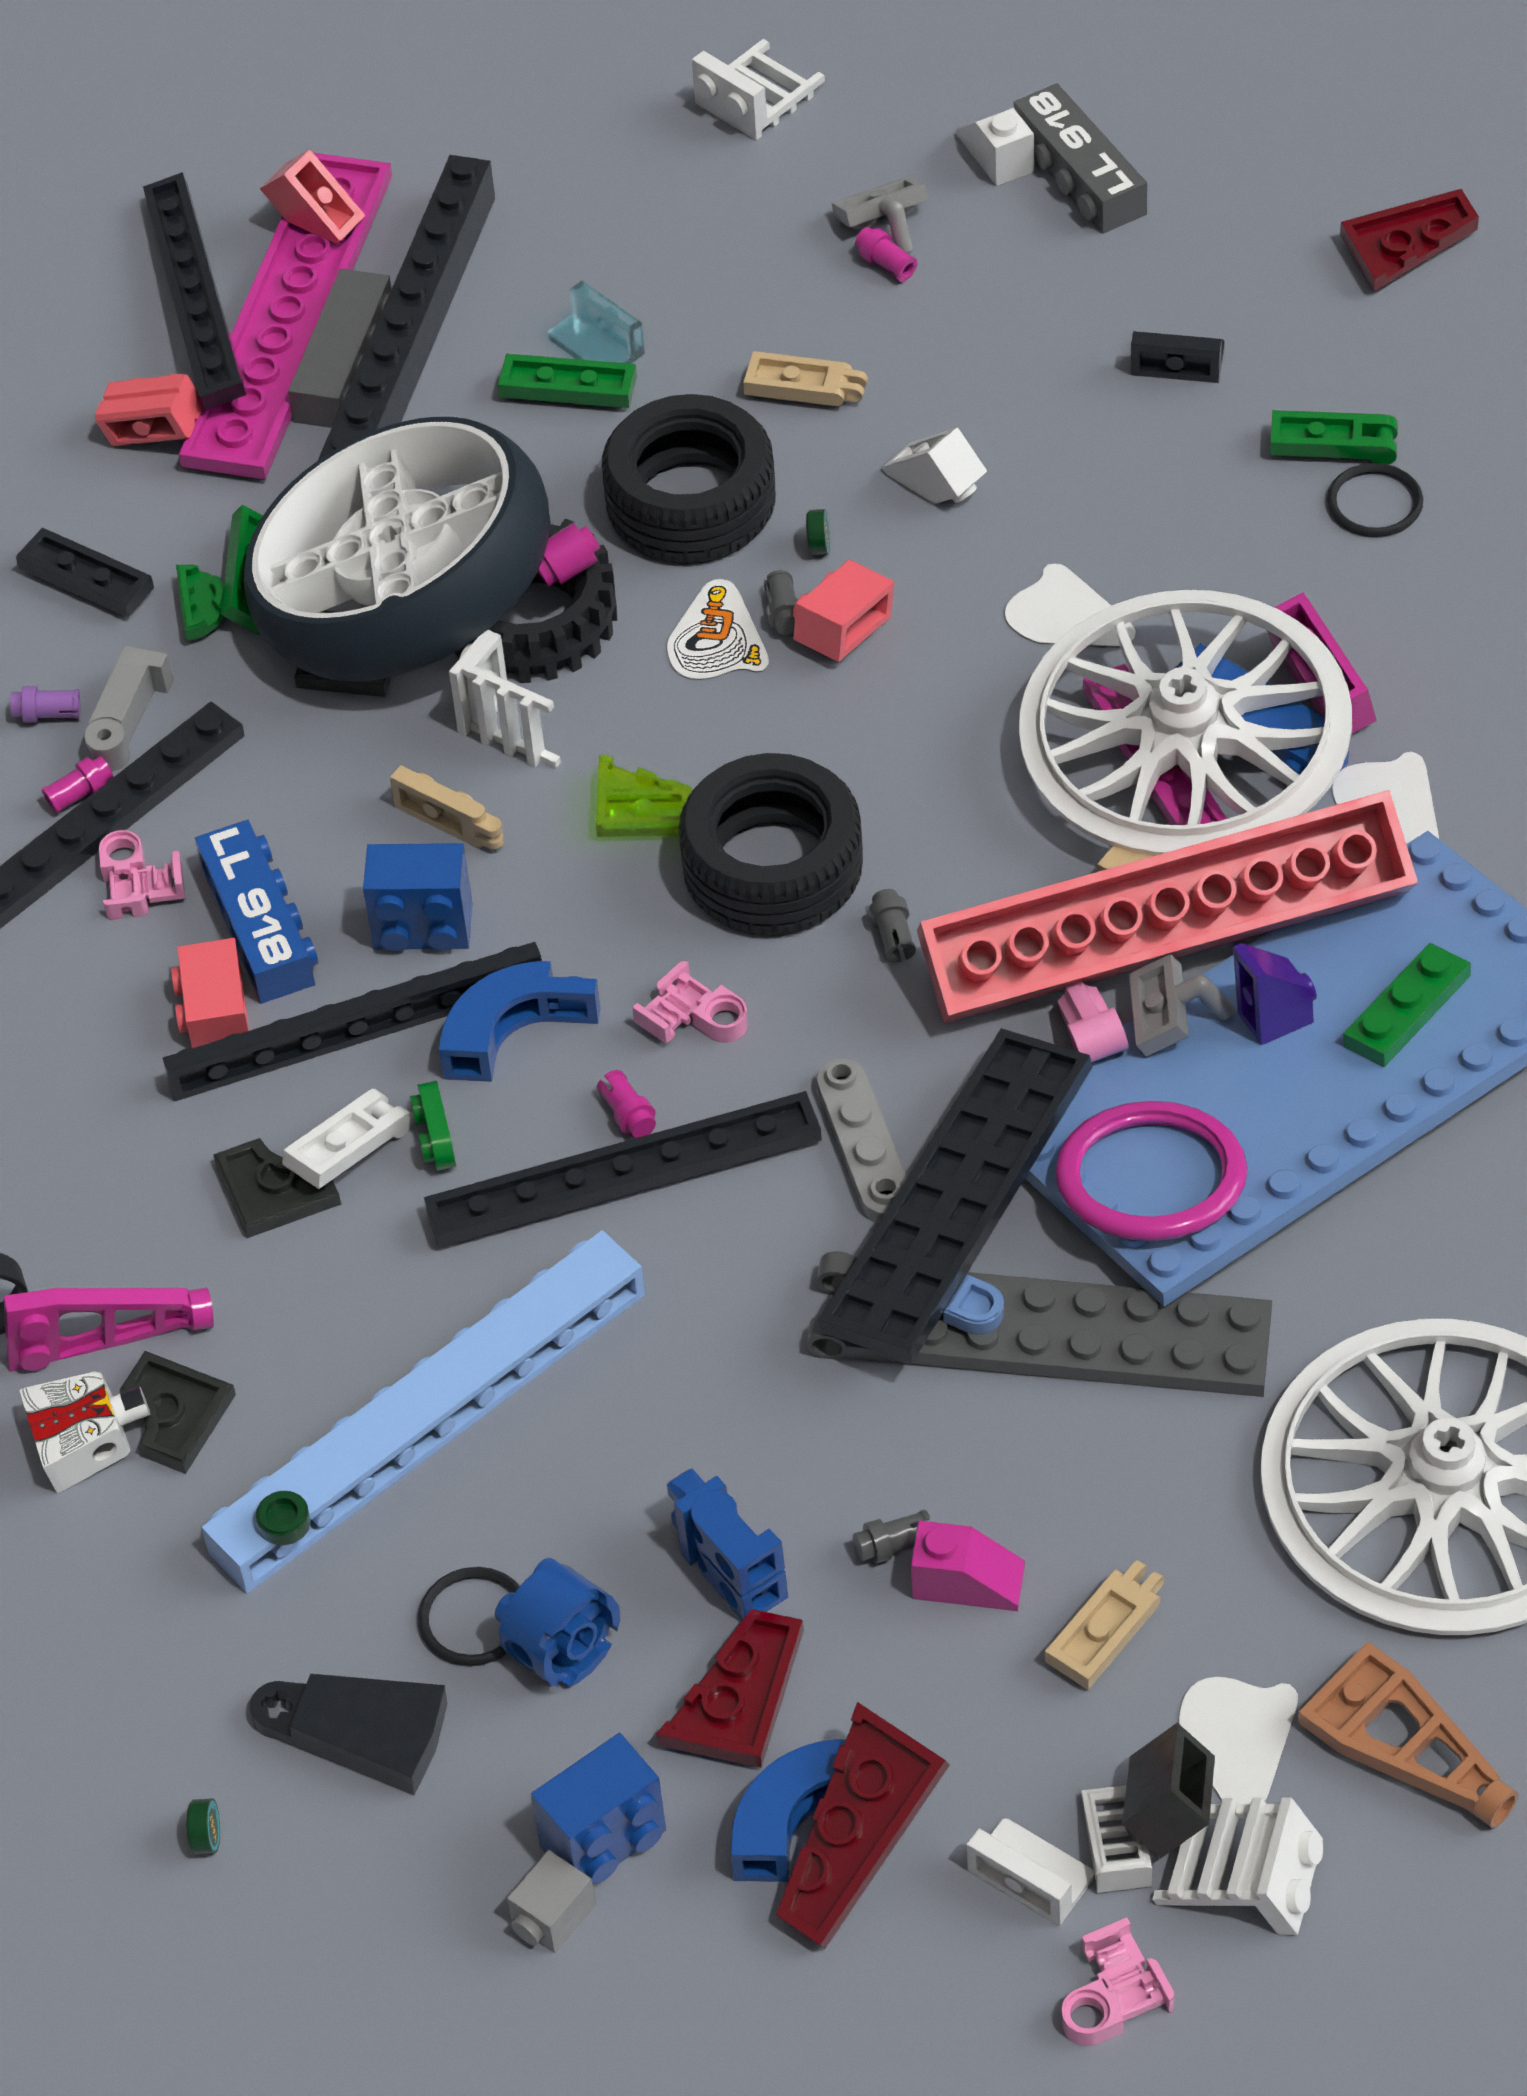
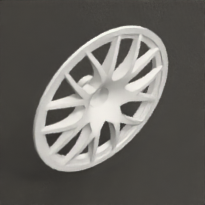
M1209 590L1164 591L1138 596L1103 609L1074 626L1051 647L1032 673L1024 692L1019 717L1021 751L1028 774L1038 792L1052 809L1068 823L1099 841L1131 852L1152 856L1307 813L1329 790L1339 774L1349 750L1352 734V704L1347 683L1338 663L1319 638L1299 621L1279 609L1240 595ZM1180 612H1209L1232 616L1233 618L1197 658ZM1169 613L1179 644L1183 665L1167 673H1153L1141 661L1131 642L1125 624L1145 617ZM1247 621L1265 628L1282 639L1268 657L1250 672L1232 681L1212 678L1216 666ZM1116 629L1121 651L1129 672L1088 662L1076 656L1093 641L1107 632ZM1291 648L1295 649L1305 660L1317 679L1316 682L1265 685L1279 668ZM1067 669L1134 701L1124 709L1093 710L1064 704L1050 699V696L1061 674ZM1323 696L1324 727L1296 730L1276 729L1246 722L1242 718V715L1246 712ZM1046 712L1073 725L1092 731L1067 744L1050 750L1045 731ZM1319 743L1315 754L1300 775L1270 751ZM1122 744L1140 745L1139 750L1123 766L1105 778L1079 790L1068 780L1058 766L1059 763ZM1218 754L1240 756L1285 783L1288 787L1265 804L1255 808L1225 778L1217 764ZM1178 764L1190 777L1192 783L1188 825H1163L1141 821L1150 795L1160 775ZM1137 784L1130 818L1117 814L1094 802ZM1206 788L1239 815L1221 821L1200 824Z
M1417 1319L1395 1322L1369 1329L1345 1339L1322 1353L1307 1365L1290 1383L1278 1401L1267 1425L1262 1446L1261 1484L1267 1513L1280 1543L1294 1563L1315 1585L1336 1601L1359 1614L1383 1624L1414 1632L1436 1635H1474L1497 1632L1527 1623V1584L1522 1585L1508 1543L1510 1542L1527 1549V1524L1523 1523L1502 1505L1500 1498L1512 1493L1527 1496V1454L1513 1455L1496 1444L1527 1424V1402L1497 1413L1504 1385L1507 1359L1511 1358L1527 1366V1337L1504 1328L1458 1319ZM1435 1344L1424 1400L1378 1354L1407 1346ZM1446 1344L1476 1347L1498 1353L1488 1393L1475 1415L1455 1418L1441 1409L1439 1385ZM1364 1361L1401 1408L1412 1426L1388 1431L1374 1425L1351 1410L1327 1385L1347 1369ZM1318 1396L1339 1424L1354 1439H1294L1303 1415ZM1440 1446H1452L1449 1453L1440 1450ZM1291 1455L1375 1466L1383 1471L1385 1475L1380 1481L1355 1490L1322 1494L1295 1493L1292 1484L1290 1459ZM1302 1510L1323 1513L1360 1514L1328 1548L1308 1524ZM1414 1514L1417 1530L1413 1540L1398 1564L1381 1584L1353 1570L1340 1560L1355 1544L1390 1517ZM1459 1523L1481 1535L1491 1551L1510 1591L1488 1597L1459 1599L1448 1553V1538ZM1430 1552L1445 1599L1416 1596L1396 1590Z

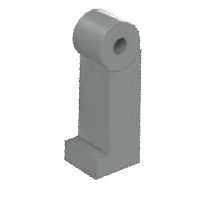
M124 645L85 730L84 739L90 752L89 757L91 760L101 756L111 771L119 770L127 764L130 759L128 745L154 691L168 693L174 681L167 653Z

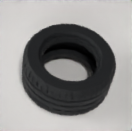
M698 394L673 395L651 401L634 410L619 423L607 439L604 447L602 472L608 518L616 533L626 543L649 557L681 564L704 563L726 557L752 541L764 529L773 514L776 492L771 440L763 426L751 414L730 401ZM703 463L723 468L732 474V477L721 486L697 494H671L653 489L646 484L647 480L659 471L679 464Z
M763 753L750 755L719 767L702 779L699 785L689 794L687 802L682 807L679 821V840L684 880L693 900L707 915L732 929L754 935L776 936L796 933L815 926L836 913L854 893L856 885L860 881L863 865L860 812L856 799L851 794L849 787L829 769L810 759L791 754ZM778 822L803 827L816 835L819 840V844L806 856L788 864L770 866L740 862L727 854L723 849L725 843L742 830L758 824Z

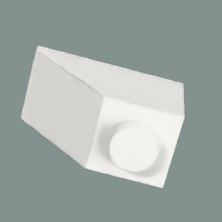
M1014 108L956 129L959 139L996 186L1034 172V133Z
M958 427L910 442L881 467L886 475L933 504L952 499L954 503L964 500L977 489L974 482L987 472Z

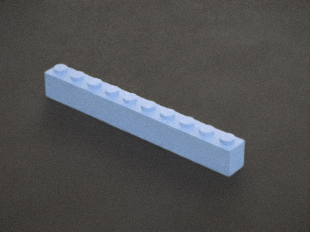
M603 1230L588 1241L579 1242L565 1258L550 1269L538 1272L526 1287L511 1298L499 1301L487 1316L472 1327L460 1330L449 1344L433 1356H428L418 1361L411 1372L392 1386H386L379 1390L373 1396L371 1402L352 1416L341 1418L332 1427L331 1431L317 1442L298 1450L286 1465L271 1476H265L256 1481L249 1492L232 1505L217 1510L208 1522L201 1527L208 1555L248 1594L645 1296L642 1266ZM292 1491L302 1496L306 1501L311 1523L308 1532L299 1541L289 1545H275L266 1541L261 1536L256 1521V1510L259 1503L271 1493Z

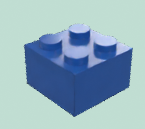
M367 844L363 893L374 950L437 949L444 951L450 949H469L473 902L464 844Z
M620 1732L531 1793L540 1847L545 1853L550 1850L592 1879L593 1883H600L613 1874L619 1863L635 1852L641 1853L653 1847L661 1838L662 1833L666 1831L660 1779Z

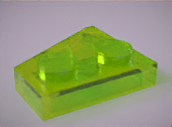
M599 755L596 805L597 837L679 835L680 814L689 794L692 793V787L672 779H661L656 773L640 767L635 773L614 765L613 757Z

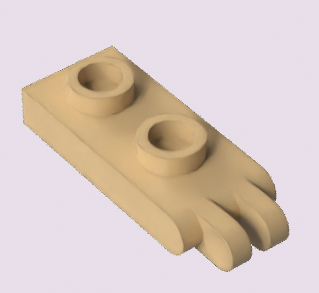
M753 351L743 382L744 395L840 406L843 404V401L859 402L862 400L868 376L863 371L853 370L851 365L845 362Z
M402 765L390 776L395 808L474 847L499 849L503 846L504 837L501 820L485 812V807L474 801L468 794L462 791L455 792L437 783L429 775L422 772L417 773Z
M1136 1560L1124 1574L1117 1569L1114 1570L1045 1650V1662L1089 1690L1156 1611L1161 1602V1597L1157 1595V1592L1161 1589L1165 1577L1154 1571L1142 1585L1139 1584L1148 1568L1147 1565L1139 1560Z

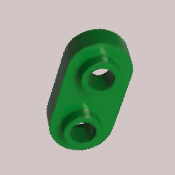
M436 1080L417 1084L419 1094L410 1096L415 1124L425 1123L427 1133L419 1134L424 1163L434 1162L436 1171L456 1167L455 1156L438 1082Z

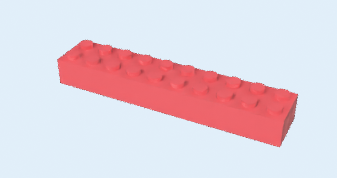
M1390 790L921 921L917 928V934L945 1024L1065 990L1066 986L1079 981L1086 984L1139 969L1169 954L1178 958L1409 892L1418 881Z

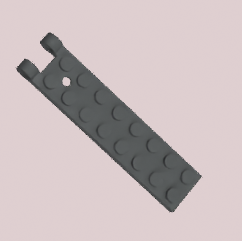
M838 1251L824 1254L819 1264L818 1287L824 1292L834 1295L857 1258L851 1254ZM968 1272V1275L995 1286L1003 1296V1320L995 1330L989 1333L971 1334L944 1323V1315L942 1314L913 1363L821 1333L819 1325L821 1315L814 1317L810 1321L807 1339V1349L812 1354L826 1359L844 1357L1264 1397L1272 1300L1186 1292L1164 1307L1144 1288Z

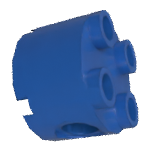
M553 1558L543 1559L536 1566L533 1574L522 1583L515 1593L511 1592L502 1597L494 1613L495 1619L501 1623L499 1638L500 1645L504 1651L554 1687H559L557 1682L560 1681L567 1686L577 1684L591 1674L606 1657L612 1646L605 1639L609 1628L611 1627L618 1631L620 1623L619 1605L613 1596L586 1579L570 1566L560 1564Z

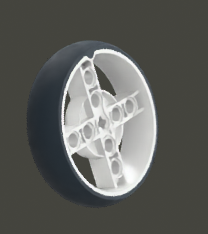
M426 417L403 421L374 430L338 447L303 471L278 495L259 521L251 537L244 567V587L247 605L257 630L274 651L294 666L311 674L338 681L356 682L389 678L425 667L454 653L478 638L500 620L520 599L537 574L545 554L550 529L549 503L541 475L534 463L515 442L492 427L466 418ZM466 485L442 496L428 491L445 486ZM351 599L368 606L345 612L319 613Z

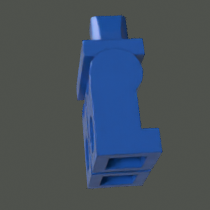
M691 1468L669 1481L667 1491L669 1497L674 1501L675 1508L671 1513L672 1524L678 1530L681 1555L690 1565L698 1561L702 1575L741 1621L751 1609L767 1612L789 1598L786 1572L784 1571L785 1563L782 1541L770 1528L758 1536L738 1515L735 1500L727 1494V1487L718 1476L705 1483Z

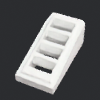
M1126 1785L1081 1790L1097 1893L1152 1887V1865L1149 1848L1145 1844H1139L1134 1840L1103 1844L1102 1839L1130 1836L1123 1825L1102 1828L1099 1826V1822L1123 1819L1124 1808L1096 1811L1095 1806L1125 1802ZM1134 1852L1136 1858L1106 1861L1105 1857Z

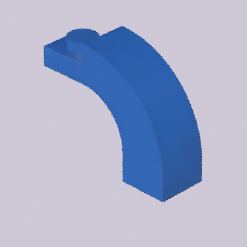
M537 961L513 965L479 980L461 995L453 1005L444 1023L439 1046L443 1078L446 1080L492 1082L496 1056L501 1044L510 1034L526 1025L538 1022L598 1024L601 1008L597 979L578 976L553 977L551 961Z
M846 1739L819 1741L792 1750L768 1765L749 1785L739 1803L733 1822L731 1861L734 1881L789 1882L792 1839L799 1826L810 1815L815 1813L820 1798L824 1799L835 1770L832 1766L840 1745L844 1746Z

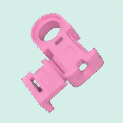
M118 830L109 833L102 839L99 845L100 869L103 881L110 884L111 899L103 900L108 919H122L123 913L132 912L133 917L146 915L149 912L146 898H149L150 903L185 898L183 865L179 851L172 852L169 867L165 863L164 868L156 869L155 865L145 867L141 840L135 833L127 830ZM130 848L134 850L133 855L128 859L118 861L110 858L111 853L116 849ZM172 878H174L175 887H172Z
M686 961L678 963L657 983L658 996L645 1008L638 1003L632 1007L634 1022L665 1044L675 1037L674 1030L682 1022L685 1025L691 1022V1017L693 1018V1026L718 1042L735 1041L741 1038L748 1028L745 1002L723 985H720L714 992L690 976L689 962ZM726 1010L732 1011L739 1016L735 1022L728 1025H721L712 1020L716 1013Z
M1127 1917L1082 1936V1951L1088 1962L1095 1959L1101 1973L1097 1974L1098 1980L1072 1991L1063 2001L1062 2028L1065 2035L1072 2042L1081 2046L1097 2045L1124 2033V2021L1161 2005H1165L1169 2013L1172 2012L1174 2008V1991L1157 1960L1148 1958L1147 1971L1145 1972L1143 1968L1145 1959L1131 1935V1923ZM1091 2005L1101 2011L1103 2019L1100 2024L1093 2028H1082L1072 2021L1071 2014L1080 2006Z

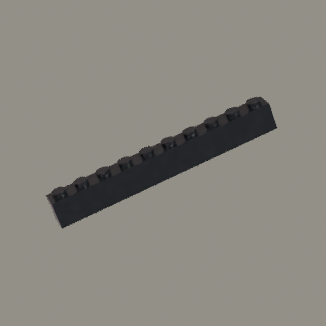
M449 155L318 460L353 439L402 421L494 203L495 192L490 160Z

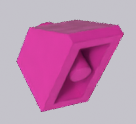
M919 1520L911 1563L913 1599L1018 1611L1025 1560L972 1526Z

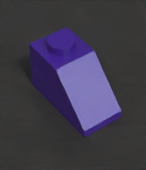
M1243 943L1233 947L1238 1015L1261 1045L1314 1023L1313 1001L1316 1000L1317 994L1312 980L1306 973L1300 974L1286 957Z

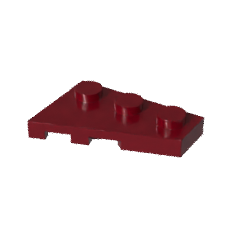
M751 1609L715 1656L716 1662L699 1685L695 1683L686 1694L683 1706L671 1722L666 1721L656 1734L657 1745L762 1768L803 1635V1620Z

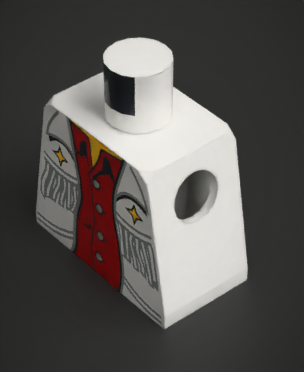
M90 1372L19 1390L43 1469L57 1493L65 1491L126 1457L130 1452V1446L123 1425L151 1415L140 1386L113 1396L100 1372Z

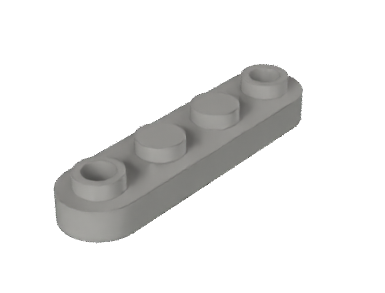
M834 1059L824 1064L818 1072V1095L863 1213L869 1220L879 1224L907 1177L864 1068L851 1059ZM886 1190L893 1192L889 1195L880 1194L882 1192H885Z

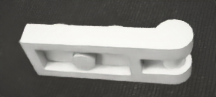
M371 1089L283 1150L282 1164L320 1189L392 1137H403L410 1130L414 1121V1115L402 1106H391L388 1104V1098L376 1089Z

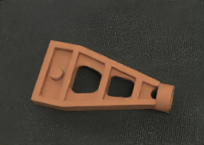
M1368 1641L1298 1712V1723L1339 1754L1463 1807L1491 1828L1499 1826L1507 1818L1517 1802L1518 1792L1500 1780L1498 1773L1413 1674ZM1390 1703L1402 1705L1419 1726V1731L1401 1747L1391 1746L1372 1738L1365 1729ZM1434 1740L1441 1741L1461 1760L1459 1766L1448 1777L1439 1776L1416 1762V1758ZM1485 1786L1486 1789L1481 1796L1478 1795L1477 1791Z

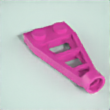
M52 1288L4 1296L5 1343L9 1372L20 1369L29 1371L40 1370L48 1366L50 1362L136 1342L182 1327L194 1331L213 1328L214 1325L212 1303L208 1288L187 1290V1288ZM117 1310H152V1314L115 1324V1312ZM71 1312H94L101 1315V1324L91 1331L69 1337L59 1335V1318L64 1314Z

